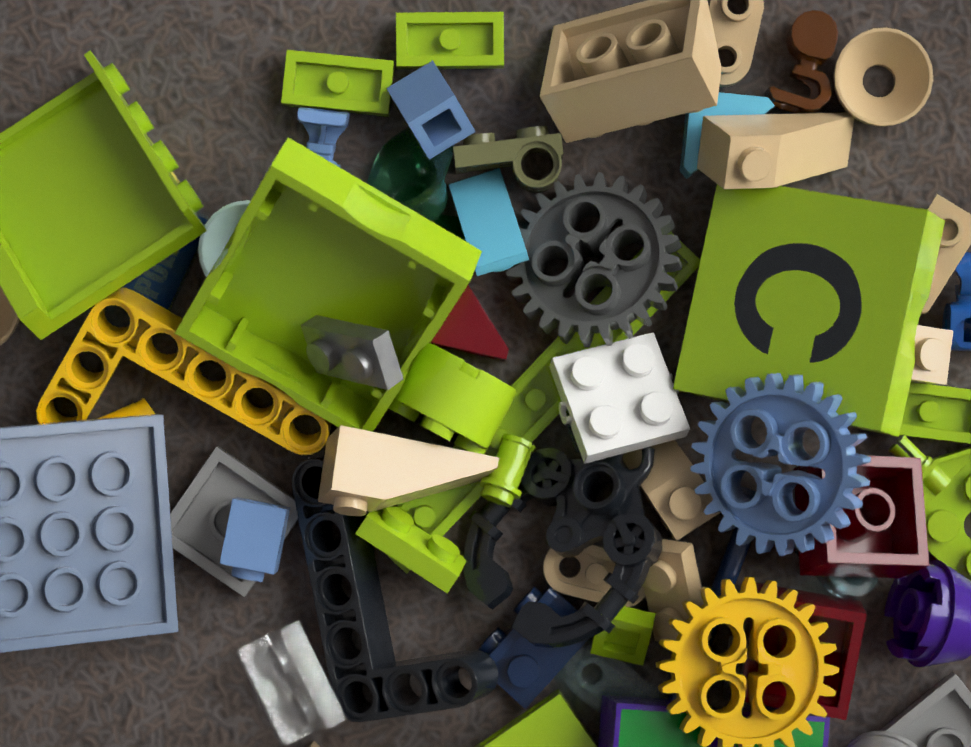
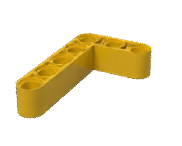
M125 287L118 289L95 304L41 397L36 410L39 424L87 420L122 358L126 357L293 453L312 455L320 451L327 442L332 423L298 405L289 395L273 384L239 371L175 334L182 321L181 317L134 290ZM110 305L122 307L130 317V325L120 328L113 326L105 316V307ZM157 333L171 335L178 344V352L167 355L160 353L152 343V335ZM90 351L97 354L103 362L104 370L96 373L87 371L79 361V353ZM207 360L218 362L223 366L226 378L221 381L206 379L200 372L199 363ZM252 388L265 389L271 394L273 405L267 408L255 407L248 401L246 392ZM56 397L70 399L77 407L78 415L75 417L62 416L56 411L53 399ZM300 415L312 416L319 422L321 430L313 435L300 433L295 428L293 419Z

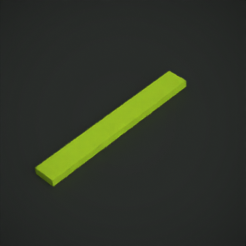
M681 241L682 248L670 254L679 257L682 263V270L667 272L668 275L675 279L678 288L700 265V259ZM644 247L631 260L636 259L642 253ZM606 286L589 304L599 305L606 302L612 294V288ZM661 290L660 295L666 302L675 291ZM652 306L647 310L650 318L658 310ZM637 319L631 322L633 335L644 325ZM620 328L613 330V342L629 339ZM575 332L567 344L563 343L558 336L511 385L517 392L484 455L496 457L503 434L518 436L531 443L559 414V403L562 402L549 367L552 358L605 345L606 343L600 333H594L590 347H584L580 340L579 332ZM457 445L453 446L454 449L466 451L465 449ZM478 481L398 504L397 507L406 511L413 518L414 525L429 535L438 534L443 536L480 498L483 486ZM387 555L406 574L410 571L409 568Z

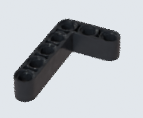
M324 456L310 458L301 462L293 473L292 489L333 699L337 711L343 718L351 722H367L460 708L489 695L496 687L498 669L495 661L481 650H465L395 661L373 545L355 534L366 518L367 513L364 516L343 515L333 510L334 505L318 502ZM333 522L339 527L341 532V542L339 545L333 540L331 534ZM343 576L349 580L352 587L350 598L343 592L341 586ZM353 629L356 630L361 637V651L358 650L353 644ZM460 667L466 669L472 679L470 690L465 688L459 679ZM411 675L415 676L421 684V697L412 691L410 686ZM363 683H365L372 692V704L368 703V701L363 696Z

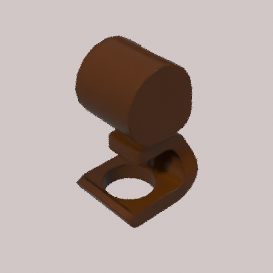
M811 10L801 14L792 24L786 39L789 53L798 61V64H795L792 68L790 77L801 81L810 89L809 98L771 86L766 90L765 97H768L775 105L773 108L792 114L817 113L830 99L832 91L829 78L825 73L818 71L817 68L824 65L833 55L838 41V28L832 17L823 11Z

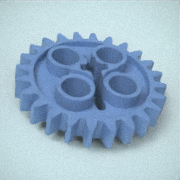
M781 373L767 374L765 386L759 377L745 379L746 392L740 387H729L726 389L730 405L722 401L710 404V408L717 417V421L707 420L699 422L698 426L709 437L707 441L692 443L691 448L705 456L704 462L690 466L692 472L705 474L706 482L699 485L694 491L695 494H711L713 500L707 505L704 513L708 515L721 512L724 515L718 527L721 533L736 527L739 528L736 536L737 545L749 544L756 537V551L759 554L770 552L774 543L779 556L793 553L795 544L801 553L813 550L814 537L821 543L834 539L830 524L839 529L848 527L851 524L843 508L857 509L862 507V501L852 493L853 488L864 487L870 484V480L856 474L857 466L871 462V457L856 454L854 446L862 443L867 436L865 433L850 434L848 427L857 417L855 412L838 415L836 412L843 398L841 395H831L821 400L824 383L811 382L804 390L803 375L799 374L789 375L785 385ZM756 417H759L767 428V436L762 445L758 444L751 434V425ZM808 428L812 429L820 440V448L815 457L810 456L803 447V435ZM739 449L746 454L760 458L778 455V460L782 463L821 468L825 471V478L821 479L813 474L799 470L782 473L781 467L778 465L739 460L736 458L735 452ZM746 471L755 478L757 483V491L752 499L743 493L741 487V479ZM797 483L803 485L809 494V505L805 512L799 510L792 499V492Z

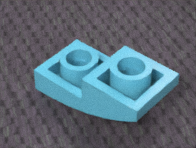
M500 168L449 184L465 240L482 251L475 268L477 276L489 272L505 271L515 264L529 260Z

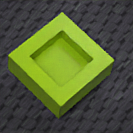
M624 606L611 622L615 625L610 633L604 630L593 637L590 654L643 666L656 613Z

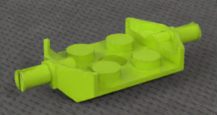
M902 435L896 441L898 444H893L888 451L895 457L911 456V458H921L928 551L937 560L942 561L971 581V539L964 530L965 518L971 512V447L956 450L932 459L928 455L925 456L906 435ZM899 445H901L910 454V456Z

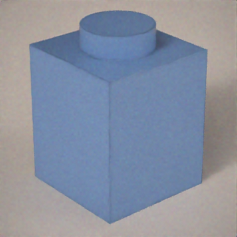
M433 60L386 88L429 160L476 132Z
M240 497L233 498L219 564L232 566L231 576L259 582H263L265 573L275 574L278 572L291 507Z

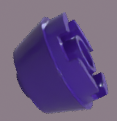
M939 560L929 561L928 567L900 579L895 578L890 588L884 616L894 618V638L886 641L891 654L897 658L906 659L912 666L919 668L961 661L971 655V581Z

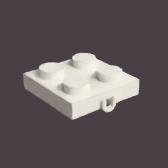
M654 332L613 342L611 346L605 344L552 358L549 367L562 401L559 403L560 418L563 424H570L584 464L687 436L690 427L678 398L679 391L673 389L672 373L669 374Z

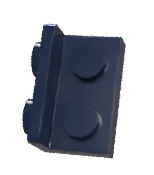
M550 585L542 593L536 587H533L513 609L518 615L521 607L527 602L545 603L561 617L578 611ZM512 626L506 633L497 627L477 650L487 653L495 661L498 669L497 684L526 709L586 641L566 647H536L512 628Z

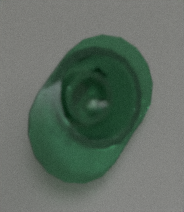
M408 127L383 145L375 159L367 184L434 222L445 211L448 195L445 176L453 157V146L429 160L412 130Z

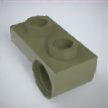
M535 126L516 130L517 138L495 141L494 133L470 135L463 139V145L453 146L456 174L512 167L514 179L522 189L532 193L545 192L554 186L560 175L564 155L561 133L549 134L548 126ZM532 153L544 154L551 161L552 171L544 179H531L522 171L521 163L523 159Z

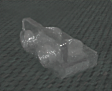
M299 620L281 626L237 649L236 654L281 745H290L312 732L329 729L347 719Z

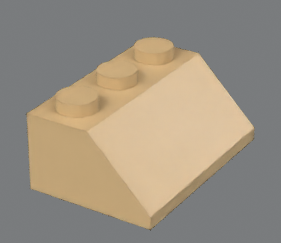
M647 0L553 26L540 98L565 142L569 143L585 138H596L605 133L637 125L644 126L657 120L685 113H696L705 108L717 106L722 68L708 0Z

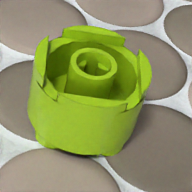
M428 343L412 360L402 388L389 406V409L413 422L416 421L420 413L424 416L419 424L421 427L449 441L453 434L457 433L459 435L454 442L455 445L469 452L485 454L507 414L517 390L491 374L464 362L465 360Z

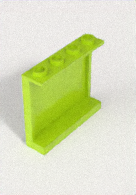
M91 50L85 53L84 56L94 70L92 74L0 133V287L19 320L40 340L207 231L196 212L204 208L201 200L186 179L179 184L174 179L171 172L179 168L162 140L152 144L146 133L154 129V126L139 103L135 101L128 105L122 96L130 90L126 81L113 63L103 67Z

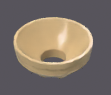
M887 27L873 28L854 37L841 51L834 69V89L838 101L854 119L877 127L894 126L916 115L926 104L933 84L932 64L923 46L911 35L901 30ZM882 66L893 75L894 86L887 96L874 97L864 89L863 76L870 67Z

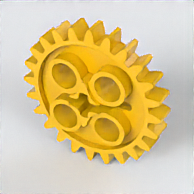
M744 577L740 592H737L730 579H722L721 596L718 597L708 587H702L700 589L704 603L702 606L699 607L687 600L682 602L684 610L689 616L686 622L672 618L668 620L670 626L678 632L676 640L660 639L659 644L671 651L672 655L671 659L656 662V667L666 672H671L672 679L660 684L658 689L663 693H675L677 696L667 706V712L670 714L686 712L687 715L679 728L683 732L689 733L700 726L701 730L697 743L703 747L711 744L716 737H718L717 747H733L735 743L738 744V747H754V744H758L759 747H774V740L777 739L785 747H795L791 731L796 728L805 734L811 735L813 730L806 720L810 713L820 717H826L827 715L824 708L817 703L819 696H835L836 694L834 689L823 684L824 676L839 673L838 667L824 663L823 656L837 649L836 644L819 642L818 639L827 630L828 624L822 621L811 624L808 622V619L815 610V606L811 603L803 604L796 609L794 608L798 594L796 590L788 589L779 598H776L777 582L773 580H767L760 593H757L754 577ZM746 618H751L753 628L749 638L748 656L749 659L758 662L759 667L758 672H750L748 674L747 687L751 714L745 718L742 715V707L745 700L746 677L736 673L737 663L746 662L747 659L746 636L743 624ZM724 623L732 631V645L724 653L714 654L708 646V635L713 627ZM780 625L787 634V644L779 654L770 655L764 648V634L772 626ZM725 680L731 687V700L724 708L712 710L707 703V690L714 682ZM780 681L786 690L785 702L777 710L768 711L763 705V691L770 683Z

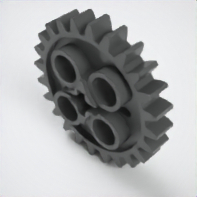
M602 172L597 173L593 186L588 187L580 174L575 175L574 190L567 191L557 181L554 183L556 198L549 200L546 196L538 193L536 199L541 210L538 213L525 209L520 212L528 224L527 229H519L529 260L518 263V266L506 271V276L511 283L520 284L512 291V295L517 303L528 302L523 312L530 321L542 316L539 327L546 335L559 325L558 336L565 344L572 339L575 332H579L580 340L584 347H590L594 333H600L607 346H611L613 330L619 328L625 336L631 339L633 338L631 322L637 319L648 327L652 325L647 312L650 306L664 311L667 309L660 291H677L678 286L675 279L667 274V272L682 270V263L679 257L670 254L682 248L677 235H667L675 228L674 222L670 215L659 217L664 208L658 198L645 203L647 192L643 185H638L628 194V184L624 176H619L612 188L608 187ZM587 216H597L600 218L598 225L593 230L586 233L575 231L578 222L582 218ZM616 222H623L621 227L616 228L612 232V227ZM631 243L644 245L642 253L636 259L624 261L618 258L620 251L626 245ZM600 255H602L603 260L599 264L594 261H590L586 265L584 262V260L588 256L592 258H598ZM555 259L568 260L567 268L557 276L544 275L545 269L551 261ZM600 286L612 288V294L606 302L599 305L587 303L589 294L595 288ZM575 287V293L570 298H565L564 294Z

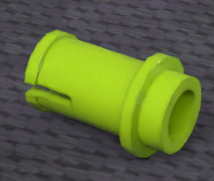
M503 434L496 457L499 458L498 468L489 474L488 477L481 478L480 485L483 486L481 496L490 502L505 507H511L514 499H520L522 492L518 490V487L535 446L518 436Z

